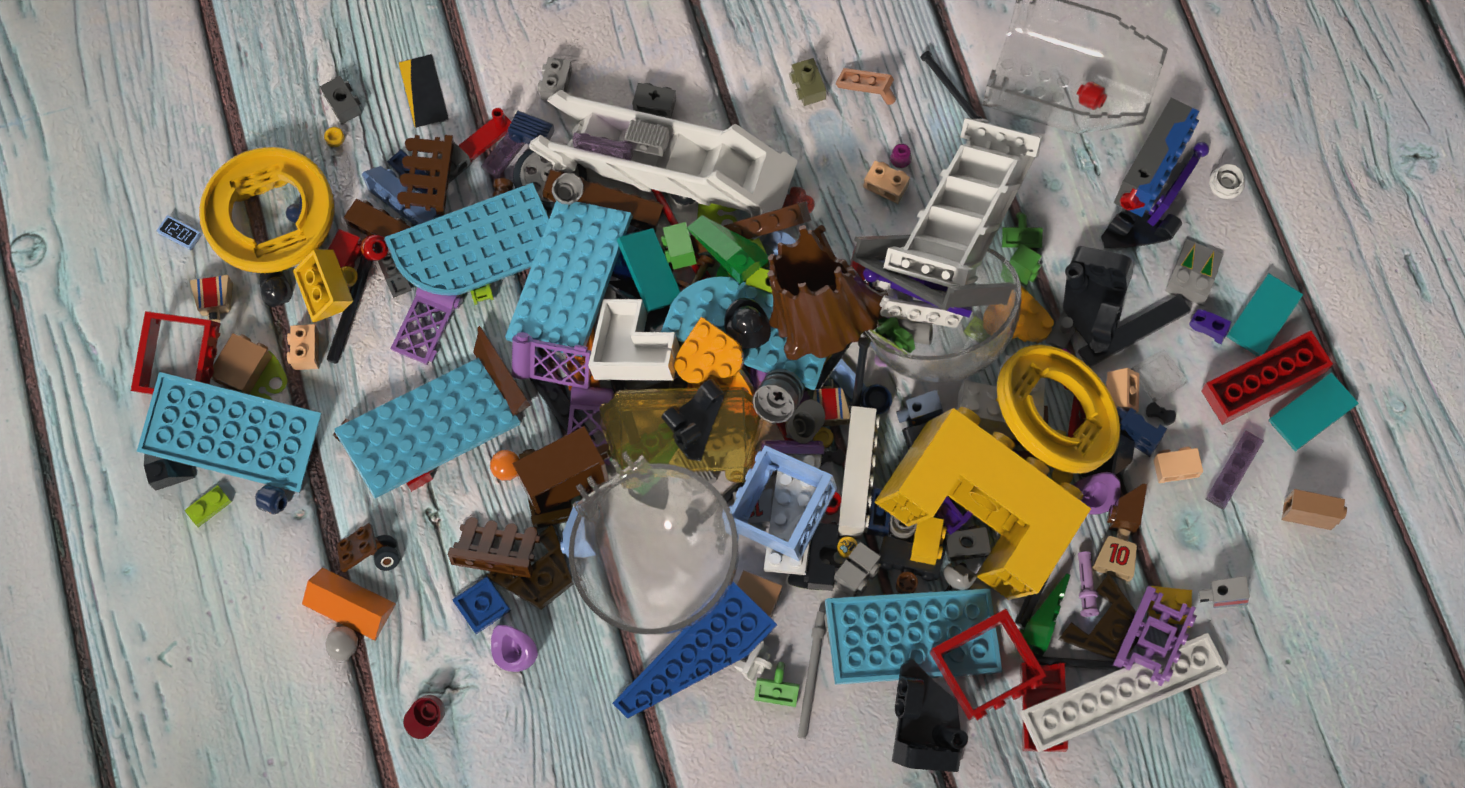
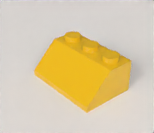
M314 249L293 270L312 322H318L341 313L353 302L334 250Z

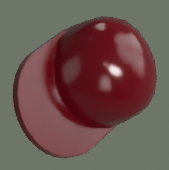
M424 695L416 700L403 719L407 733L416 739L428 737L445 716L444 703L434 695Z

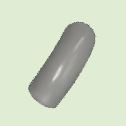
M898 319L899 326L913 335L914 342L931 344L933 338L932 324Z

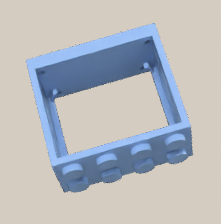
M765 445L762 451H758L753 468L748 470L745 484L738 489L735 503L729 506L726 512V519L734 532L800 562L837 490L833 475ZM775 470L816 488L789 542L747 524L755 505Z

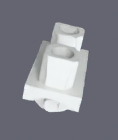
M762 641L752 651L747 660L741 659L736 662L735 668L753 682L757 673L762 674L765 668L771 669L773 666L768 662L771 656L767 653L769 647Z

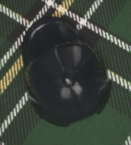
M282 271L260 274L261 296L266 305L276 307L290 301L293 295L292 288Z

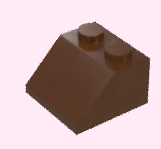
M1141 484L1121 497L1116 505H1112L1111 511L1109 510L1107 515V523H1110L1109 530L1117 532L1119 528L1130 531L1131 535H1134L1141 525L1147 484Z

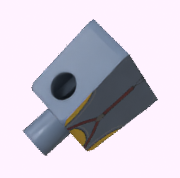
M937 389L906 400L908 408L896 411L899 423L911 420L913 425L932 420L944 413Z

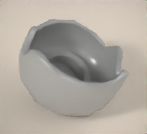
M563 173L552 185V194L555 200L561 204L571 205L578 201L583 194L584 185L582 180L573 173Z
M949 563L943 571L947 583L953 588L960 590L970 588L977 579V575L960 564L952 568V563Z
M341 626L336 627L328 634L325 644L330 658L336 661L348 660L357 650L358 637L354 630Z

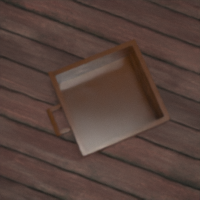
M585 426L512 463L537 515L547 513L604 482L606 486L610 484L604 460L611 456L609 445L602 444L596 447Z

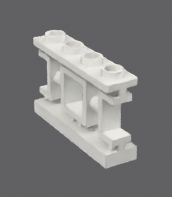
M879 280L872 282L877 290H887L888 296L884 295L880 302V307H882L880 311L881 316L954 328L958 326L963 317L924 301L913 300L912 296L890 288L889 283ZM935 290L938 293L946 296V291Z

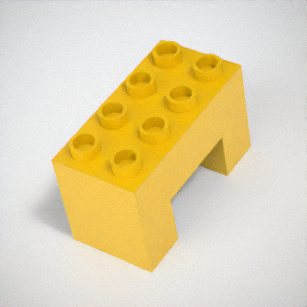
M959 407L958 410L952 408L926 423L874 503L909 527L934 517L947 496L1001 534L977 572V577L1008 600L1037 594L1091 508L1081 501L1084 495L1077 487L1067 482H1061L1058 485L1047 476L1049 468L1043 462L1033 457H1027L1024 460L1013 452L1015 443L1009 437L999 432H993L990 435L979 427L981 419L972 410L965 407Z

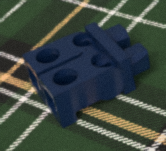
M1118 406L1116 409L1120 422V434L1135 442V448L1150 457L1160 444L1167 428L1161 424L1158 428H1155L1147 423L1143 416L1135 414L1136 410L1130 408L1127 412Z

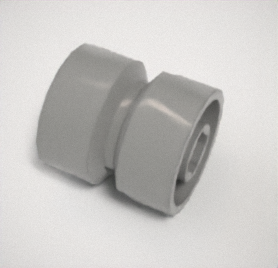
M891 516L889 535L891 538L908 542L915 534L917 523L907 527L894 516Z

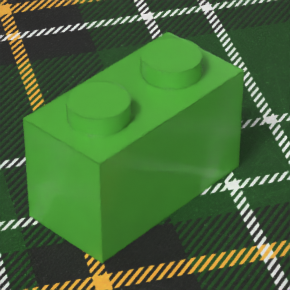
M686 222L663 227L664 236H661L663 248L668 247L665 255L667 263L672 262L673 270L697 264Z
M1020 244L1010 259L1006 275L1027 286L1030 281L1034 282L1037 278L1038 271L1042 266L1040 264L1042 256L1025 245Z

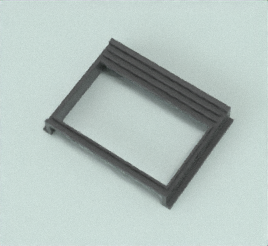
M911 235L855 237L854 239L857 244L852 258L853 261L943 310H948L950 307L1007 305L1011 291L1017 287V285L1011 282L979 285L971 283L965 286L948 287L946 296L905 274L883 268L884 263L881 260L886 259L888 248L893 246L904 247Z

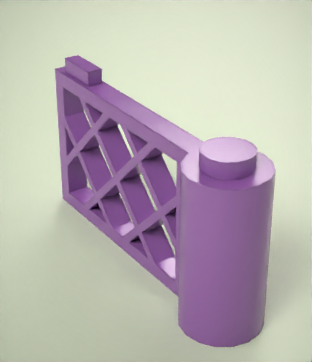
M417 287L416 296L390 349L426 365L429 362L433 363L437 355L435 348L452 312L456 308L459 309L463 302L461 294L451 296L438 295ZM418 303L425 304L428 311L417 315L415 309ZM438 311L445 312L443 320L435 323L432 314ZM430 315L433 324L422 328L419 319ZM417 320L420 329L409 333L407 329L408 324ZM435 328V337L427 340L424 331ZM421 333L424 342L413 345L411 336ZM408 338L411 347L404 350L398 348L400 341ZM426 345L428 352L425 358L417 356L415 349Z
M517 333L512 338V377L521 380L533 378L589 389L591 371L588 364L591 350H587L588 347L581 345L570 347L534 340L528 333ZM537 347L544 348L548 354L542 358L537 352ZM561 351L568 358H566L564 361H561L556 356L555 352ZM576 355L586 356L583 365H580L574 358ZM550 356L557 363L554 368H551L545 361ZM569 360L577 368L573 372H570L564 365ZM541 364L547 373H537L536 366ZM560 367L567 376L564 378L558 377L554 371ZM580 371L585 377V381H578L574 374Z
M572 386L567 435L574 432L577 428H581V425L590 419L597 428L590 432L589 435H593L598 430L604 435V440L600 444L596 445L593 441L595 446L608 444L611 406L616 405V397L612 388L589 387V389ZM574 410H583L587 417L578 423L573 417ZM597 412H605L606 420L598 425L592 416ZM611 456L604 460L605 466L610 465L609 459Z

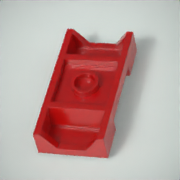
M1021 663L1020 684L1033 677L1026 663ZM1065 663L1040 665L1046 677L1042 680L1043 684L1038 688L1032 690L1029 687L1024 690L1022 711L1066 692ZM1022 719V751H1037ZM1068 741L1042 752H1066L1068 750Z

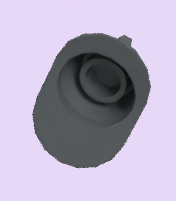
M815 400L802 402L796 408L792 417L785 422L786 437L801 444L809 443L825 422V412L821 404Z

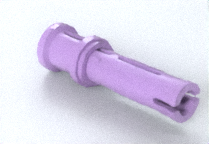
M1091 552L1078 553L1081 581L1079 598L1082 602L1080 614L1084 617L1097 616L1100 613L1096 604L1098 593L1094 590Z

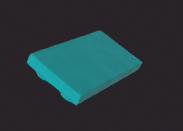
M654 229L619 237L617 239L618 245L643 300L646 311L650 312L671 306L674 299L681 292Z
M1268 273L1226 337L1258 357L1263 355L1304 294Z
M1331 372L1273 415L1268 421L1296 452L1359 403Z

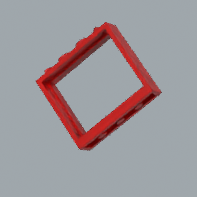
M145 311L130 391L153 395L154 388H149L161 320L205 326L195 381L210 385V380L214 373V358L217 355V341L221 334L219 333L221 323L207 319Z
M1007 609L932 648L930 652L969 721L973 718L980 720L988 715L986 711L991 708L995 710L1000 709L1006 705L1005 701L1011 697L1013 700L1018 699L1025 694L1024 690L1029 687L1032 690L1038 688L1043 684L1042 680L1046 677L1045 672ZM1002 624L1033 677L973 710L942 656Z

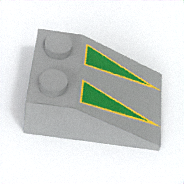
M1186 239L1165 291L1176 296L1181 294L1184 299L1203 306L1209 296L1224 254Z

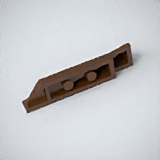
M479 326L477 328L478 335L473 353L476 358L480 359L500 393L506 399L511 413L515 416L531 406L514 377H512V374L484 330Z

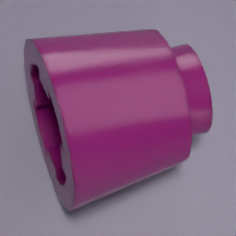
M906 144L896 145L890 155V161L893 166L905 168L911 163L910 148Z

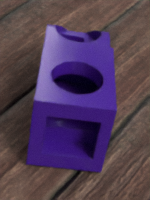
M1197 309L1189 325L1195 331L1214 338L1215 342L1222 345L1230 330L1231 321L1203 309Z

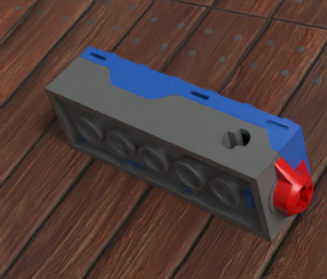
M1172 97L1170 98L1123 180L1114 204L1143 217L1146 210L1150 212L1155 199L1159 196L1164 183L1168 180L1178 158L1182 155L1186 147L1185 144L1189 142L1199 122L1196 119L1199 113L1198 110Z

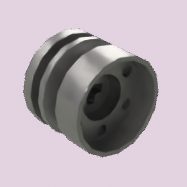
M776 369L769 372L753 397V407L756 413L770 423L787 421L792 417L804 394V387L800 378L786 369Z

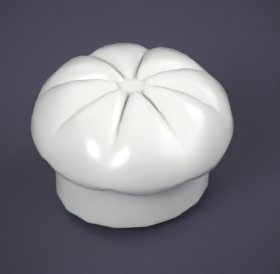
M1224 164L1215 169L1209 178L1211 191L1222 199H1233L1240 195L1245 186L1243 173L1240 168L1233 164Z

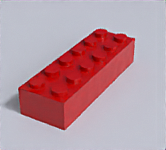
M1310 330L1207 382L1201 392L1221 424L1224 425L1327 373L1333 363Z

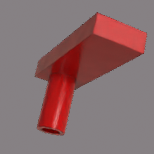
M501 108L493 109V118L458 145L469 156L470 162L509 133L508 127L511 121L506 117Z

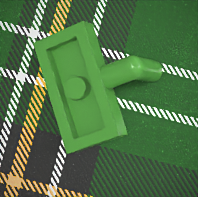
M1018 212L1016 215L1019 220L1018 227H1002L1001 247L1018 248L1020 244H1023L1028 248H1042L1043 228L1026 227L1027 216L1024 213Z
M883 317L878 320L879 327L875 330L876 333L885 339H889L899 349H904L909 354L916 349L913 335L899 326L896 317H890L889 319Z
M784 662L777 663L774 680L757 677L755 701L796 707L800 684L783 682Z

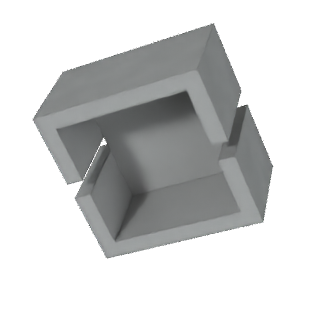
M859 542L849 555L851 561L845 560L836 572L833 585L849 597L861 596L867 588L866 585L869 578L873 580L878 574L879 567L881 566L879 564L881 556Z

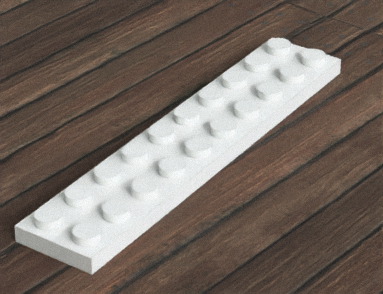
M1209 633L1189 640L1185 645L1180 644L1178 650L1181 651V655L1177 663H1172L1170 669L1174 670L1169 682L1164 681L1162 687L1157 685V681L1153 682L1150 680L1154 672L1153 670L1135 663L1130 671L1126 670L1125 667L1021 711L1020 715L1038 753L1228 672ZM1167 651L1164 658L1158 655H1154L1152 661L1161 664L1158 672L1160 674L1163 673L1171 654L1170 651Z

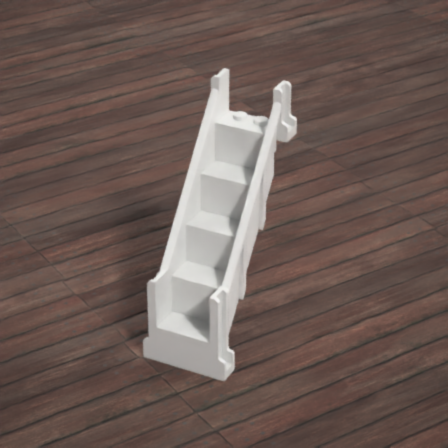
M559 90L550 96L547 102L578 121V124L572 131V139L566 146L553 143L539 135L529 144L531 150L553 164L554 171L560 170L565 173H572L575 171L577 163L585 168L589 167L604 178L632 184L643 191L650 192L653 189L692 198L696 202L707 206L713 203L748 212L751 217L783 207L798 160L784 151L779 154L737 124L722 131L570 96L563 90ZM632 119L634 121L643 120L653 125L661 124L669 128L670 138L663 157L625 148L624 138Z
M965 118L960 138L967 139L966 144L960 145L949 167L943 169L939 175L943 176L926 209L919 211L917 217L920 219L906 245L901 248L895 246L888 248L883 268L947 287L965 286L976 282L978 276H975L977 266L982 264V260L1035 157L1039 156V148L1044 134H1027L988 124L989 120Z

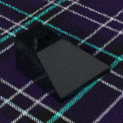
M1120 434L1118 447L1112 457L1099 468L1087 473H1081V476L1087 477L1103 472L1118 474L1132 462L1135 442Z
M144 454V469L148 484L155 491L195 478L191 465Z

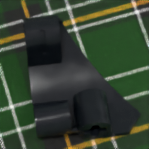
M1123 208L1111 221L1102 234L1101 239L1104 248H1128L1151 245L1171 240L1183 223L1177 216L1168 214L1163 221L1158 220L1152 226L1147 223L1151 217L1147 213H1144L1143 217Z
M709 379L703 383L694 398L680 408L672 406L661 416L674 433L675 443L687 459L702 460L710 432L725 396V393L714 379Z

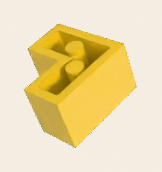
M931 517L917 523L913 538L911 561L935 565L937 559H941L943 547L939 546V544H943L946 534V527L943 526L944 519Z

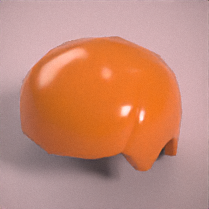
M500 450L495 453L490 461V470L494 477L501 481H510L517 477L512 463L520 460L519 456L510 450Z

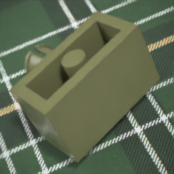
M814 58L792 64L789 77L791 83H795L797 87L795 91L798 100H802L804 106L826 100V88Z

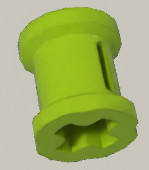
M490 284L470 291L474 305L484 300H494Z

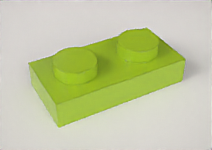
M217 485L184 511L194 524L200 527L229 505L231 500Z

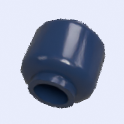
M271 485L263 486L255 495L258 509L273 515L283 511L287 505V497L284 490Z

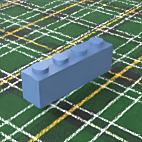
M379 166L362 173L368 191L414 226L442 216L436 214L435 208H431V211H426L425 207L411 206L410 209H405V205L399 204L397 195L400 192H407V187L400 184V180L396 178L397 175L392 170H386Z

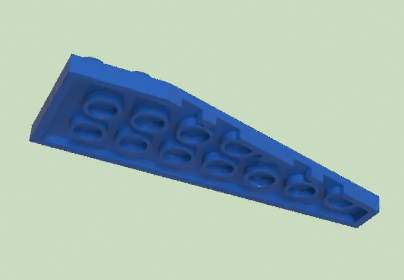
M731 580L612 704L629 719L749 656L778 625Z

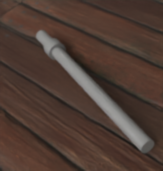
M817 612L815 628H812L811 637H813L798 730V738L806 739L821 639H824L825 633L823 629L824 612Z

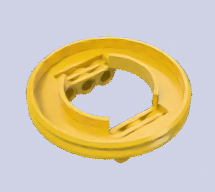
M280 147L252 149L238 154L225 162L206 184L199 207L200 224L203 234L215 253L228 264L253 273L279 272L300 264L314 249H319L331 229L335 212L333 193L322 170L303 154ZM287 183L293 185L300 192L302 210L295 223L298 230L257 245L254 239L244 236L234 227L232 209L235 201H245L252 196L264 194L271 189L285 186Z
M1048 345L1026 346L1014 353L1003 364L998 375L997 398L995 401L999 404L1002 415L1014 436L1033 456L1057 470L1079 474L1099 468L1112 457L1120 439L1118 412L1108 389L1089 366L1074 355ZM1040 378H1049L1061 383L1081 403L1086 418L1085 422L1074 432L1073 438L1066 437L1053 430L1038 413L1033 398L1029 394Z

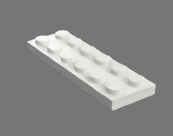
M786 454L818 469L821 467V454ZM777 471L769 534L789 542L816 488ZM811 540L800 562L767 547L764 571L806 575Z

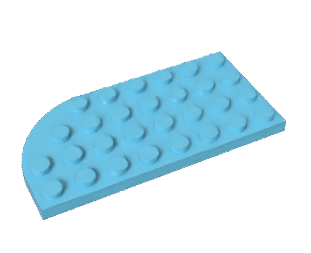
M530 183L386 236L384 240L397 269L410 283L433 294L460 295L531 268L549 218L534 184Z
M712 277L697 281L685 288L674 299L661 332H675L677 340L684 343L699 319L704 317L726 333L724 325L726 311L739 298H749L756 301L770 320L773 311V294L746 285V282L739 284L731 277ZM771 325V336L768 342L757 348L742 349L744 353L743 365L765 373L776 369H786L800 378L803 387L815 390L826 359V357L817 358L813 354H806L797 360H789L784 353L786 337H779L778 330L771 327Z

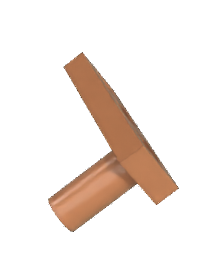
M843 68L835 83L838 88L880 94L887 105H891L896 101V97L890 89L894 79L889 74Z

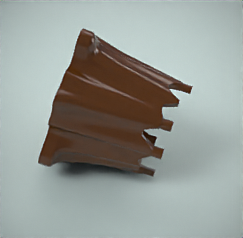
M802 225L798 228L800 237L795 243L783 244L779 242L777 257H775V254L768 256L770 271L767 275L773 294V311L769 323L771 327L778 330L779 337H786L784 353L789 360H797L806 354H813L817 358H825L844 350L846 345L851 342H858L864 331L875 330L877 328V321L885 317L880 314L882 309L880 302L884 295L888 296L887 290H874L861 279L855 269L848 265L846 260L835 257L829 248L824 247L820 243L813 230H807V227Z

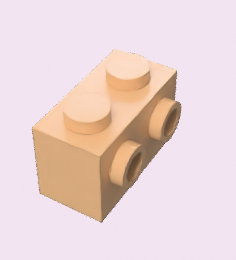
M874 161L864 179L863 188L899 204L909 186L910 177L901 170L896 171L890 168L884 162Z
M315 324L291 326L290 333L287 334V341L290 345V352H287L288 364H291L294 370L319 369V331Z
M1129 368L1107 372L1106 387L1116 408L1119 406L1127 412L1130 408L1136 410V413L1139 412V373Z
M1183 447L1179 451L1174 452L1162 450L1158 452L1153 460L1158 483L1199 478L1203 473L1198 448Z

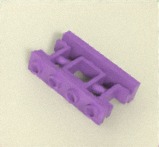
M1148 586L1113 665L1120 669L1124 666L1126 670L1130 671L1134 662L1154 671L1150 680L1153 682L1157 681V685L1162 687L1164 681L1169 682L1174 670L1170 669L1172 663H1177L1181 655V651L1178 650L1180 644L1185 645L1189 636V633L1186 632L1187 627H1192L1197 615L1193 614L1196 607L1191 606L1189 608L1187 604L1183 603L1178 612L1160 604L1163 594L1160 592L1159 594L1156 593L1155 588ZM1151 600L1155 601L1152 610L1162 614L1160 619L1149 616L1146 623L1142 622ZM1184 614L1187 617L1177 638L1174 636L1177 628L1167 623L1169 618L1180 622ZM1149 626L1169 634L1164 648L1144 639ZM1135 636H1137L1139 640L1136 646L1145 649L1146 652L1144 656L1133 652L1129 660L1126 657ZM1167 651H1170L1171 654L1163 673L1160 674L1158 672L1161 664L1152 661L1153 655L1156 654L1164 658Z

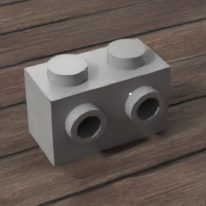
M548 57L547 63L543 64L542 81L539 80L537 89L540 92L541 100L547 101L550 96L559 90L567 93L572 73L570 60Z

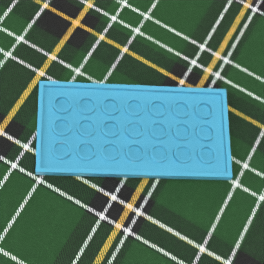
M558 201L555 202L505 336L507 341L512 342L513 336L517 335V333L525 332L534 340L570 347L587 345L621 250L617 239L626 235L633 217L631 212L577 201L571 205L561 204Z
M477 358L334 429L373 497L377 498L519 426L520 421L516 415L513 416L506 399L502 396L480 359Z
M159 372L137 452L300 493L322 413Z
M990 589L827 598L825 600L835 685L899 680L900 667L910 658H913L931 678L943 677L930 654L932 648L994 615ZM996 627L942 656L953 676L996 674L1002 672Z

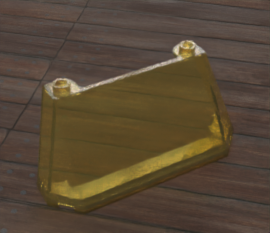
M721 387L725 393L724 399L710 432L702 460L696 461L687 459L675 443L674 433L661 416L672 406L680 408L694 398L699 388L619 390L614 394V398L608 403L602 404L599 410L600 426L609 445L611 457L621 485L634 486L640 484L644 478L643 473L725 471L727 480L735 483L746 482L745 477L752 466L764 421L753 407V396L744 387Z

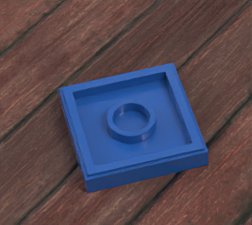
M488 576L452 599L475 634H478L511 611Z

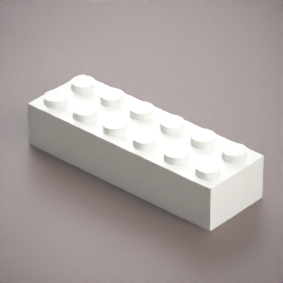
M856 406L851 408L839 516V537L862 539L863 533H867L870 515H866V513H869L872 495H868V493L872 491L874 475H870V473L873 474L876 455L872 454L876 452L880 416H876L875 408Z

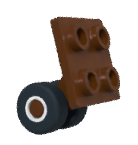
M370 523L360 527L356 532L342 539L337 544L341 571H348L370 555H374V563L378 569L383 571L394 569L400 560L398 551L395 549L397 547L395 539L390 535L375 537L373 526Z

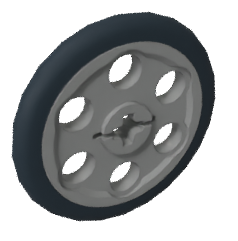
M528 149L519 157L514 166L513 184L515 189L530 183L539 185L541 189L537 193L544 209L553 210L555 202L543 198V189L553 164L551 162L543 163L540 160L542 156ZM577 163L575 171L572 173L587 181L586 168ZM534 167L537 172L529 175L526 173V169Z

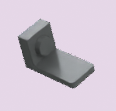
M387 254L383 259L378 260L393 298L412 291L408 280L397 269L391 254Z

